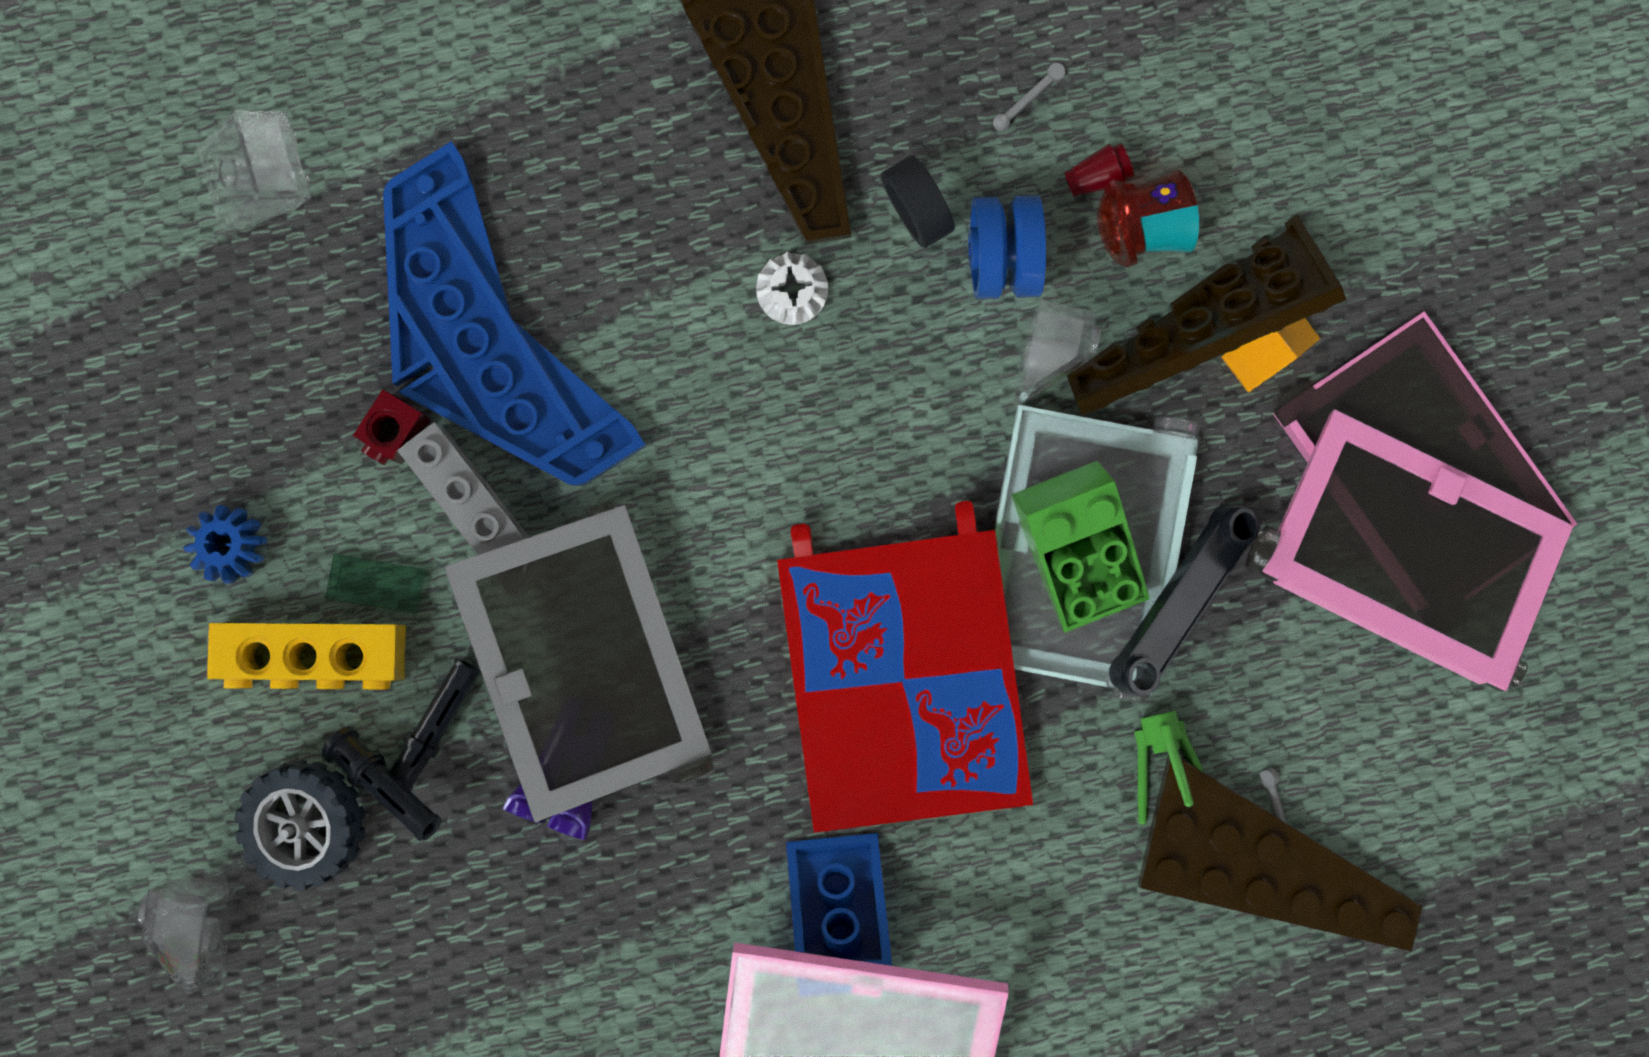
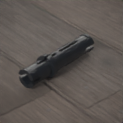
M456 658L454 660L452 668L432 698L413 732L408 731L403 741L406 745L390 770L411 791L428 760L436 758L440 751L438 743L458 713L460 706L475 681L481 675V670L463 659Z

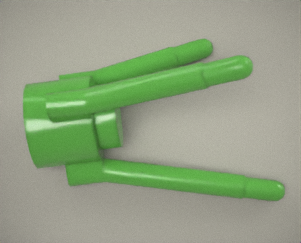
M1176 711L1141 718L1143 730L1134 732L1138 746V822L1141 825L1147 823L1148 746H1152L1154 754L1168 751L1179 790L1187 807L1193 806L1194 801L1178 749L1182 748L1190 765L1204 772L1187 737L1184 722L1178 720Z

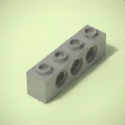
M433 422L397 450L477 555L529 538V535L446 428ZM544 557L495 574L494 577L510 597L520 598L553 573L555 569Z

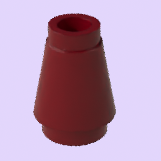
M1108 143L1073 166L1072 169L1063 172L1073 197L1125 186V180L1135 176L1129 156L1122 143L1111 146Z

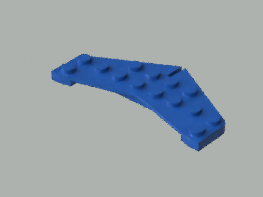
M450 141L390 179L383 191L392 383L398 387L432 365L434 368L398 392L571 486H584L647 447L636 428L626 418L611 407L512 319L469 169L453 142Z

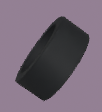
M910 155L881 173L883 186L893 207L911 236L921 247L927 248L955 230L952 214L942 193L930 173L915 156Z

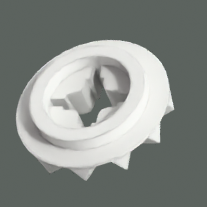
M786 252L776 258L769 259L768 263L758 274L756 284L757 299L763 311L773 320L787 325L802 324L813 319L824 307L828 296V281L821 265L817 264L806 254ZM788 270H792V275L795 276L797 283L812 284V286H805V289L798 291V298H796L797 306H792V300L789 299L787 292L772 291L773 289H779V286L786 285Z

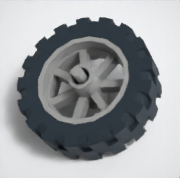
M298 760L290 764L286 763L256 778L251 783L252 787L245 790L241 795L239 801L243 804L235 813V822L239 823V830L235 832L237 843L243 845L245 852L242 855L247 864L253 863L257 868L255 873L264 880L267 878L274 880L273 885L285 889L289 886H294V890L301 891L308 889L312 885H314V888L320 886L349 867L348 863L356 859L361 850L358 844L365 838L366 827H362L361 821L365 818L363 805L358 806L355 799L359 795L353 786L348 787L343 782L345 777L337 770L333 772L327 770L328 765L320 762L307 764V760ZM294 794H299L307 799L302 811ZM281 797L289 815L276 811ZM326 826V840L316 831L317 828ZM306 839L320 854L316 856L306 855ZM285 842H294V850L289 848Z

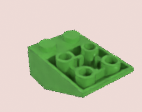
M1098 461L1011 494L1024 535L1064 633L1150 600L1116 483Z

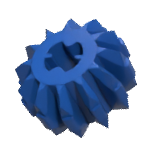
M223 505L215 508L214 516L205 511L199 513L198 517L202 527L189 526L186 528L187 533L195 537V542L186 544L183 549L185 552L197 553L189 566L193 570L204 569V579L208 581H216L220 577L223 583L228 584L235 583L237 574L247 578L253 575L252 567L248 561L262 563L265 560L264 556L254 552L255 546H263L268 542L266 537L253 536L261 526L260 521L256 519L247 520V510L236 508L231 512L227 506ZM223 536L231 538V543L226 544V546L231 547L228 553L220 552L219 546L224 545V543L220 542Z

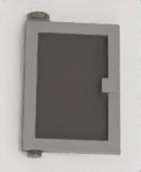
M612 499L585 508L588 518L444 566L534 822L668 772L671 783L675 784L697 778L715 768L711 757V750L626 506L623 505L615 508Z

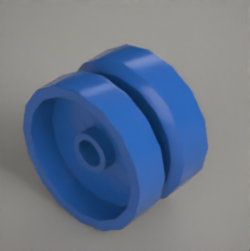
M1039 195L1014 196L1008 207L1007 225L1003 205L996 196L973 197L968 231V259L972 288L976 300L999 299L1005 289L1007 270L1010 288L1017 298L1040 297L1042 295L1046 270V235L1043 206Z

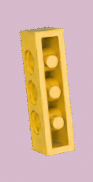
M209 623L207 679H224L223 688L232 689L253 688V680H270V689H299V680H316V689H345V680H362V689H391V681L405 680L406 625ZM260 644H264L270 652V660L264 668L259 667L254 658L255 650ZM307 644L312 645L317 654L316 662L310 669L306 668L300 660V652ZM353 644L358 645L363 652V661L357 669L351 668L346 662V652Z

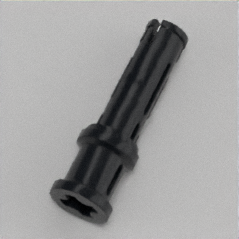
M348 726L336 731L324 744L322 749L323 759L331 764L336 763L347 774V781L353 787L368 790L414 834L418 841H425L430 838L440 827L441 817L430 810L386 768L384 756L379 751H371L359 740L360 735L357 730Z

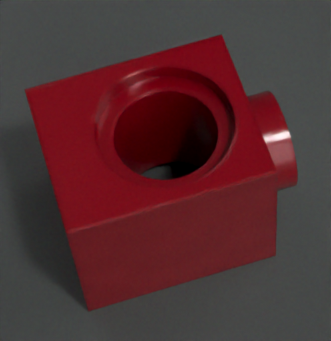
M382 389L352 436L365 443L361 452L385 466L389 459L402 464L404 459L397 450L422 432L431 418ZM397 420L399 424L398 436L393 441L384 443L381 437L383 426L388 421Z

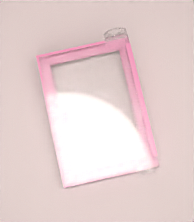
M734 942L720 1057H995L1008 998V983Z

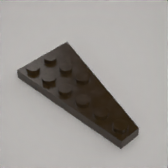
M679 0L806 245L851 238L814 0Z
M1298 214L1285 222L1287 230L1271 242L1264 237L1251 246L1253 254L1238 265H1224L1171 302L1170 307L1172 311L1154 323L1149 318L1137 326L1138 335L1123 346L1110 345L1067 375L1074 398L1082 415L1104 408L1112 402L1137 391L1148 389L1162 380L1183 371L1191 370L1201 363L1226 352H1232L1242 345L1270 333L1278 332L1290 324L1313 314L1324 312L1328 308L1345 301L1346 297L1341 283Z
M1169 755L1167 756L1138 886L1141 889L1412 951L1422 910L1421 905L1181 759L1194 801L1193 806H1185Z

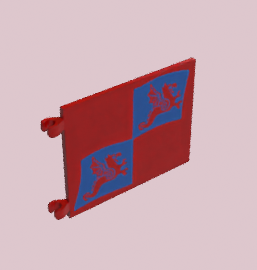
M962 501L955 504L958 535L814 555L810 526L804 523L791 526V539L795 557L779 559L777 564L814 833L1033 805L995 530L977 532L974 507L971 501Z

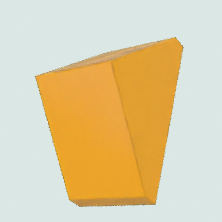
M1304 318L1284 327L1278 332L1270 333L1242 345L1232 352H1227L1221 358L1246 391L1250 392L1299 358L1321 338Z

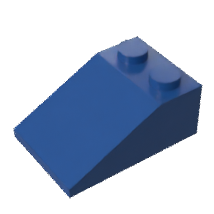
M870 833L786 842L795 951L892 966L878 834ZM797 974L800 995L852 989V982Z

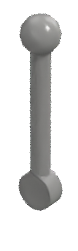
M1060 63L1051 64L1047 69V75L1005 114H998L994 117V128L997 131L1007 130L1010 126V120L1052 82H1059L1063 79L1065 75L1064 66Z
M1273 768L1260 772L1263 786L1268 789L1274 814L1286 822L1276 787L1280 780L1279 774Z

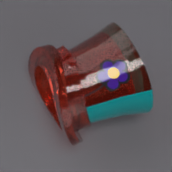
M1173 170L1155 180L1136 187L1135 184L1131 183L1123 184L1122 179H1115L1109 182L1101 197L1097 213L1098 230L1106 252L1121 266L1131 267L1137 265V256L1144 255L1145 252H1192L1194 250L1199 235L1198 204L1192 185L1181 170Z

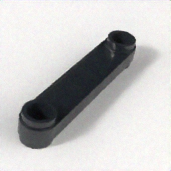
M1226 505L1216 509L1211 514L1207 526L1120 655L1112 661L1109 667V677L1111 683L1119 691L1134 696H1143L1152 693L1158 687L1160 677L1248 545L1257 538L1260 531V521L1254 511L1245 506ZM1234 520H1235V522H1236V529H1235V531L1233 530ZM1137 668V674L1133 681V671Z

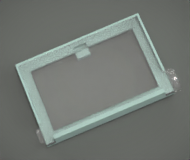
M1023 405L1017 406L994 528L1015 670L1114 688V698L1140 703L1141 696L1126 694L1114 687L1110 681L1109 667L1112 661L1120 655L1176 572L1197 460L1195 455L1200 424L1178 418L1155 417L1153 430ZM1098 461L1116 483L1150 600L1064 633L1024 535L1011 494ZM1137 668L1133 671V681L1137 674Z

